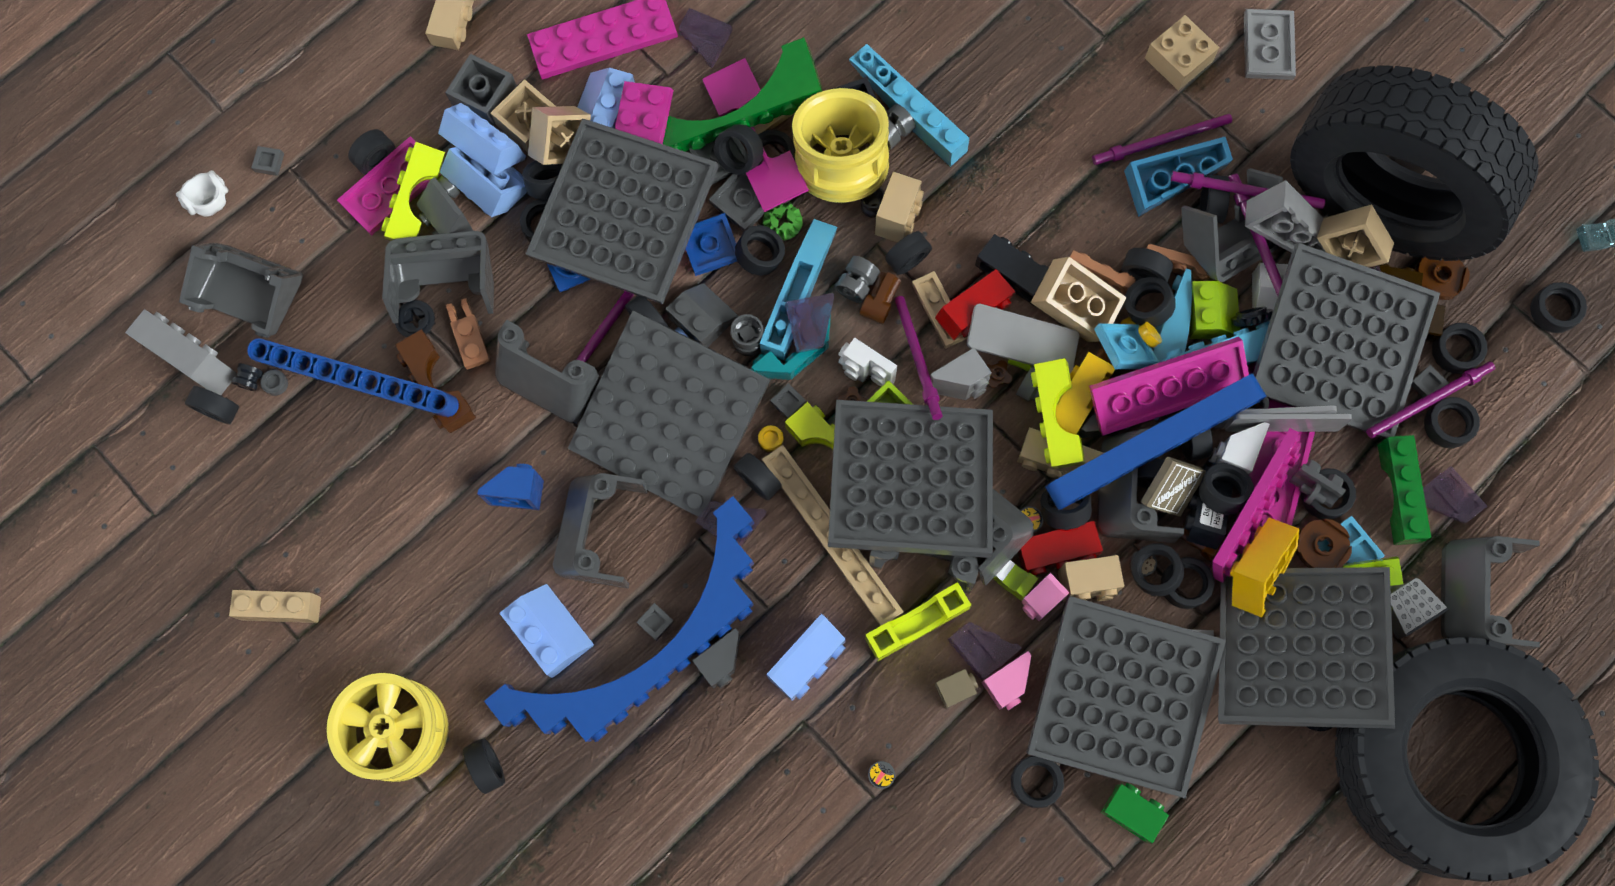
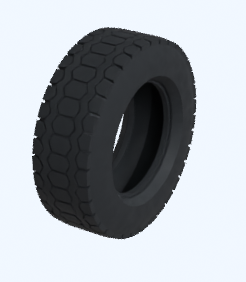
M1377 65V67H1361L1360 69L1357 68L1343 73L1323 90L1293 143L1290 163L1293 175L1298 180L1297 183L1302 191L1305 192V195L1325 199V205L1320 210L1324 214L1328 213V217L1372 204L1394 242L1392 251L1405 255L1409 253V256L1423 259L1426 256L1430 260L1462 261L1478 258L1494 251L1509 235L1534 187L1538 175V157L1531 139H1528L1529 136L1522 126H1518L1519 123L1509 113H1505L1506 110L1494 101L1488 102L1490 98L1476 90L1471 92V87L1455 81L1453 84L1451 83L1452 79L1436 73L1432 76V72L1416 68L1412 71L1410 67L1395 66L1393 68V66ZM1385 155L1393 156L1410 162L1420 168H1423L1424 170L1433 174L1437 178L1429 177L1409 170L1392 161Z
M1471 637L1439 639L1405 649L1393 655L1395 729L1337 727L1335 736L1337 737V740H1335V757H1337L1335 763L1337 776L1340 777L1339 784L1343 796L1347 797L1346 802L1353 816L1357 817L1358 823L1366 833H1369L1371 839L1381 848L1385 849L1384 851L1402 863L1427 874L1448 879L1490 882L1513 879L1533 873L1547 866V864H1551L1563 855L1564 851H1567L1578 839L1576 836L1581 835L1588 822L1585 818H1590L1595 805V801L1592 798H1597L1599 781L1595 780V778L1599 777V760H1595L1594 756H1598L1595 739H1590V736L1594 735L1588 718L1583 719V716L1586 714L1578 700H1572L1574 694L1564 682H1559L1560 678L1548 667H1543V663L1531 655H1525L1526 652L1510 645ZM1444 694L1459 695L1472 699L1492 711L1507 728L1517 752V781L1508 802L1491 818L1473 825L1455 821L1436 810L1419 791L1409 769L1407 743L1413 722L1428 703Z

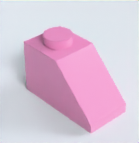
M1050 573L1021 601L1024 605L1022 609L1031 619L1036 618L1040 621L1069 592Z
M1029 651L982 682L999 710L1005 706L1010 710L1022 702L1019 697L1025 693L1031 660Z

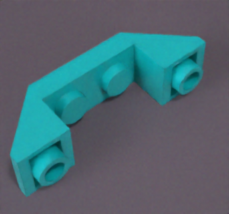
M827 303L823 307L818 306L810 313L809 327L818 337H811L804 344L805 348L798 354L796 352L792 353L785 360V365L769 351L766 355H759L753 361L751 369L770 379L792 380L829 348L831 306Z

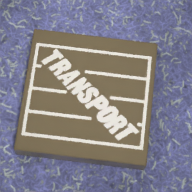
M1167 456L1142 498L1141 503L1149 508L1181 516L1200 485L1206 471L1201 467Z

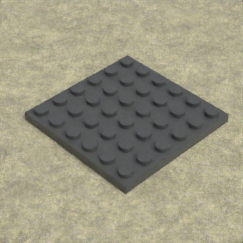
M582 118L526 255L538 261L663 304L719 165L715 161Z
M1297 243L1294 245L1253 374L1268 399L1291 407L1336 406V414H1351L1352 420L1347 426L1366 432L1368 428L1404 409L1440 293ZM1399 424L1377 436L1384 439L1395 437Z
M632 311L568 449L619 476L644 480L648 491L700 518H704L771 379L637 311Z
M836 400L828 547L991 558L993 554V410L940 406L943 417L939 420H933L929 406Z
M1390 567L1287 568L1284 574H1279L1272 585L1276 587L1274 595L1267 594L1265 598L1264 609L1266 611L1263 617L1232 606L1233 577L1227 576L1224 582H1221L1220 638L1225 639L1226 642L1219 665V724L1395 729Z
M1067 596L1026 753L1186 799L1226 640Z

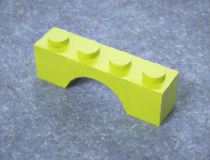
M415 142L414 148H408L405 161L409 163L406 171L401 170L397 184L401 185L398 195L393 193L389 208L393 209L391 217H385L381 231L385 232V239L392 241L397 238L418 236L422 224L410 209V194L419 183L431 180L434 177L438 178L445 152Z
M1063 358L1034 364L1035 372H1031L1033 387H1038L1039 397H1036L1035 401L1038 413L1042 412L1044 422L1040 423L1042 438H1047L1048 448H1044L1046 463H1051L1053 469L1086 464L1080 436L1063 430L1056 419V406L1059 399L1072 388L1067 360Z
M807 402L785 421L786 430L802 447L809 444H823L833 450L835 425L833 423L829 425L823 419L825 415L816 405L812 407Z
M957 582L934 595L927 602L909 613L867 633L865 640L877 661H880L970 609L971 603Z

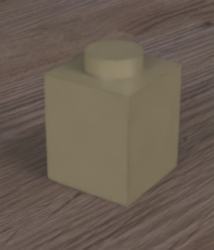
M966 669L936 682L935 687L945 708L948 709L977 694L975 689L978 688V684L973 674H967Z

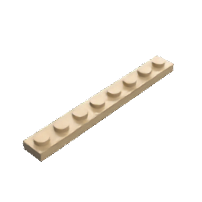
M782 445L762 459L764 465L780 481L784 493L878 624L881 626L904 613L859 549L828 547L830 509L786 448Z

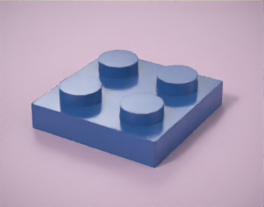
M725 213L698 222L694 226L685 250L695 276L738 262L735 256V246L737 243Z

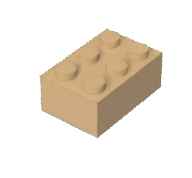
M1064 257L1053 259L1031 303L1065 327L1078 331L1079 336L1085 341L1098 342L1100 340L1094 328L1098 323L1113 324L1126 297L1072 258Z

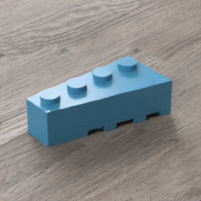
M1226 136L1130 162L1124 172L1138 217L1191 188L1190 184L1171 181L1173 171L1193 174V172L1202 173L1206 177V175H1214L1225 169L1233 160Z

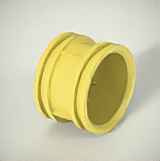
M830 89L811 96L797 109L792 122L793 142L796 149L795 162L809 189L808 192L813 196L830 202H852L871 195L884 183L889 171V149L887 145L889 122L884 107L874 97L855 89ZM837 135H850L849 138H836ZM868 142L871 144L861 152L858 149ZM818 143L826 148V150L822 154L812 147Z
M390 673L370 674L348 685L333 703L327 721V739L333 756L348 772L365 779L400 782L423 774L438 760L448 737V718L438 696L421 683ZM401 689H405L415 698L418 706L401 715L398 710L394 709ZM377 696L379 707L369 713L364 707ZM389 724V729L381 731V725ZM357 727H363V733L366 737L360 743H357L356 738ZM422 728L420 740L413 751L400 738L403 735L404 729ZM377 747H388L393 767L378 769L370 764Z

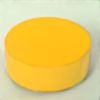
M1145 322L1138 328L1141 338L1149 347L1155 348L1162 342L1160 334L1150 323Z
M772 425L762 428L758 434L760 447L764 451L773 452L782 446L784 442L782 431Z

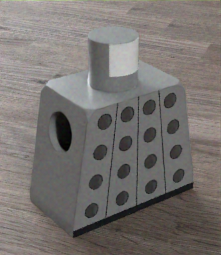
M1418 578L1409 580L1402 585L1390 586L1392 630L1397 639L1409 636L1448 611V608Z

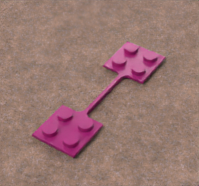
M745 58L702 79L720 117L741 108L761 91ZM763 148L764 160L762 164L746 173L764 212L809 191L790 151L775 158H770L766 155Z

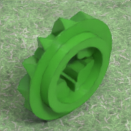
M782 203L765 212L763 225L776 231L782 240H788L800 232L802 216L799 209L795 208L791 203ZM787 214L788 223L784 222L779 228V220L776 218H782L783 215Z

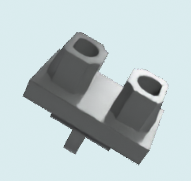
M1309 460L1298 469L1289 482L1300 488L1299 490L1307 495L1304 500L1306 504L1310 505L1313 500H1316L1331 508L1345 492V489L1342 488L1343 479L1336 474H1330L1327 478L1319 473L1321 470L1320 464L1314 460Z

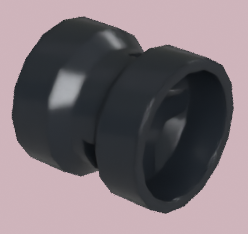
M878 188L871 195L861 199V211L865 216L876 218L885 194L883 189Z

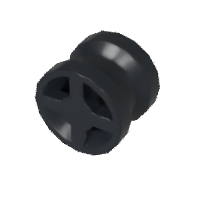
M238 363L237 376L232 378L231 383L246 390L256 391L258 387L257 380L262 377L263 371L247 364Z

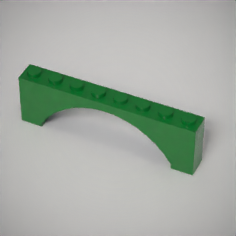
M803 37L781 46L782 55L769 81L753 99L736 111L715 119L702 121L683 120L668 116L663 145L684 152L689 151L690 148L697 150L703 148L705 144L715 141L721 132L735 124H743L751 128L758 124L770 123L774 118L782 115L794 114L804 101L823 91L810 48L805 38Z

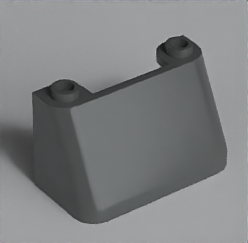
M208 243L192 245L179 302L188 305V309L195 312H204V309H215L252 323L251 329L255 330L256 335L269 338L271 335L277 334L301 285L303 274L225 244Z
M506 320L498 333L495 369L497 381L503 387L567 422L577 423L581 421L600 381L595 367L581 360H573L566 365L562 373L528 355L527 348L530 344L524 340L522 329L518 325Z
M871 550L869 565L873 568L882 569L887 561H897L899 552ZM919 553L951 562L947 575L953 576L963 592L970 594L976 582L980 557Z

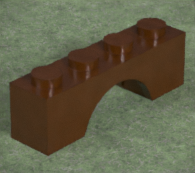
M421 329L395 344L400 352L396 356L404 368L408 366L412 372L408 375L411 382L437 389L432 382V370L440 356L428 336ZM458 390L443 391L457 398L459 403L457 412L450 417L437 414L432 416L440 429L444 427L449 433L454 432L476 418L466 399ZM445 398L440 403V409L445 405Z

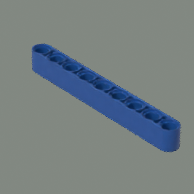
M254 339L248 345L247 352L251 359L279 369L444 417L453 416L459 407L455 396L438 389L264 339ZM308 361H310V364H309L308 368L306 369V365H307ZM332 367V371H331V373L328 375V371H329V369ZM354 373V379L350 382V377ZM377 379L376 386L372 388L373 382ZM399 386V392L395 395V389ZM422 392V399L418 402L417 397ZM445 398V405L440 409V403Z
M1250 374L1054 480L1045 488L1057 509L1061 510L1255 405L1267 396L1254 374Z

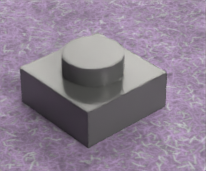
M258 146L251 168L257 173L278 176L284 153L279 149Z
M1429 365L1412 381L1411 386L1424 398L1449 384V382Z
M789 383L770 400L771 404L786 419L790 418L806 404V400Z
M654 603L636 623L657 641L674 623V620Z

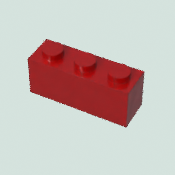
M995 269L944 305L935 319L953 340H956L961 335L966 338L969 334L974 306L983 304L1005 310L1012 303L1010 298L1015 293V290Z
M1091 521L1078 528L1070 530L1059 529L1032 536L1017 553L1022 569L1034 576H1039L1047 573L1046 569L1056 567L1059 570L1066 562L1097 558L1103 552L1095 522Z

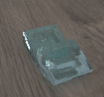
M1610 219L1605 223L1582 225L1576 229L1583 252L1615 247V219Z

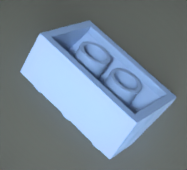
M613 68L591 72L577 108L591 115L590 121L615 129L624 81L634 82L633 74Z
M459 103L444 110L438 134L493 175L525 160L526 155L514 141L489 124L487 120L482 119L470 110L468 106Z
M457 147L448 150L440 169V173L450 183L455 185L468 199L472 200L490 217L508 212L527 193L522 174L512 166L493 175Z
M547 584L520 596L500 612V615L545 674L551 678H554L594 646L593 642Z
M821 614L767 673L768 679L792 701L795 697L800 700L810 689L807 684L812 678L815 677L818 680L828 669L825 664L830 658L833 657L836 660L845 650L843 646L845 638Z

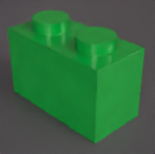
M1126 783L1125 786L1123 784L1116 785L1100 813L1144 842L1153 844L1169 817V814L1163 811L1165 807L1152 798L1147 801L1139 796L1141 791L1129 783Z

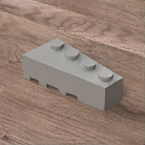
M1286 180L1247 200L1245 227L1291 253L1294 245L1297 243L1325 252L1317 239L1323 217Z
M144 309L125 333L207 390L222 395L230 385L232 378L237 376V373L216 358L218 353L205 344L203 347H200L199 345L202 342L190 333L185 337L183 335L185 330L173 322L169 326L167 323L170 320L157 311L153 315Z

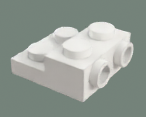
M854 338L850 344L846 342L838 354L841 358L838 363L843 365L844 373L854 381L859 379L864 382L868 375H870L871 380L879 386H883L888 380L892 384L895 382L897 365L858 339Z

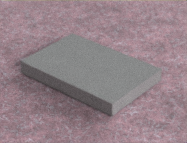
M1245 10V78L1294 80L1296 76L1294 11Z

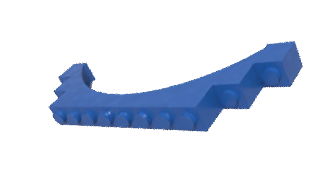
M734 496L713 512L717 518L715 555L709 579L700 601L678 634L656 656L636 670L615 681L578 692L537 694L517 691L512 685L504 684L484 701L503 726L510 727L513 725V727H516L527 718L525 713L528 712L544 734H551L553 732L555 735L567 726L565 721L568 719L585 742L592 740L597 742L608 733L606 730L608 726L613 722L616 725L629 715L626 711L635 705L638 708L650 698L648 696L650 691L655 687L657 690L664 687L670 681L668 676L677 670L680 673L691 664L689 659L696 653L700 655L712 646L709 643L716 636L719 638L725 636L732 629L730 625L735 620L739 619L742 621L753 612L750 608L754 604L735 580L738 577L742 580L753 571L751 566L754 565V562L735 539L746 537L752 532L753 528L751 526L755 523Z

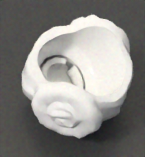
M211 170L207 173L197 174L192 179L186 181L180 191L176 193V196L181 206L190 215L197 213L208 217L223 209L226 204L225 194L229 192V189L225 186L223 179Z

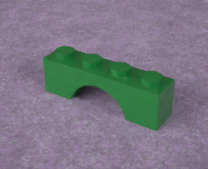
M1414 435L1387 437L1377 446L1381 470H1384L1389 476L1393 489L1394 505L1390 518L1393 544H1420L1431 538L1415 437Z

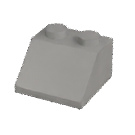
M972 348L933 372L930 378L933 387L937 389L939 395L967 400L970 397L975 399L986 392L985 388L989 384L992 372L976 349Z

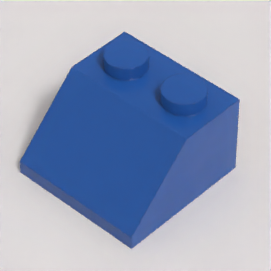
M517 464L516 467L508 466L480 487L477 495L491 506L540 510L544 480L535 469H532L531 465Z

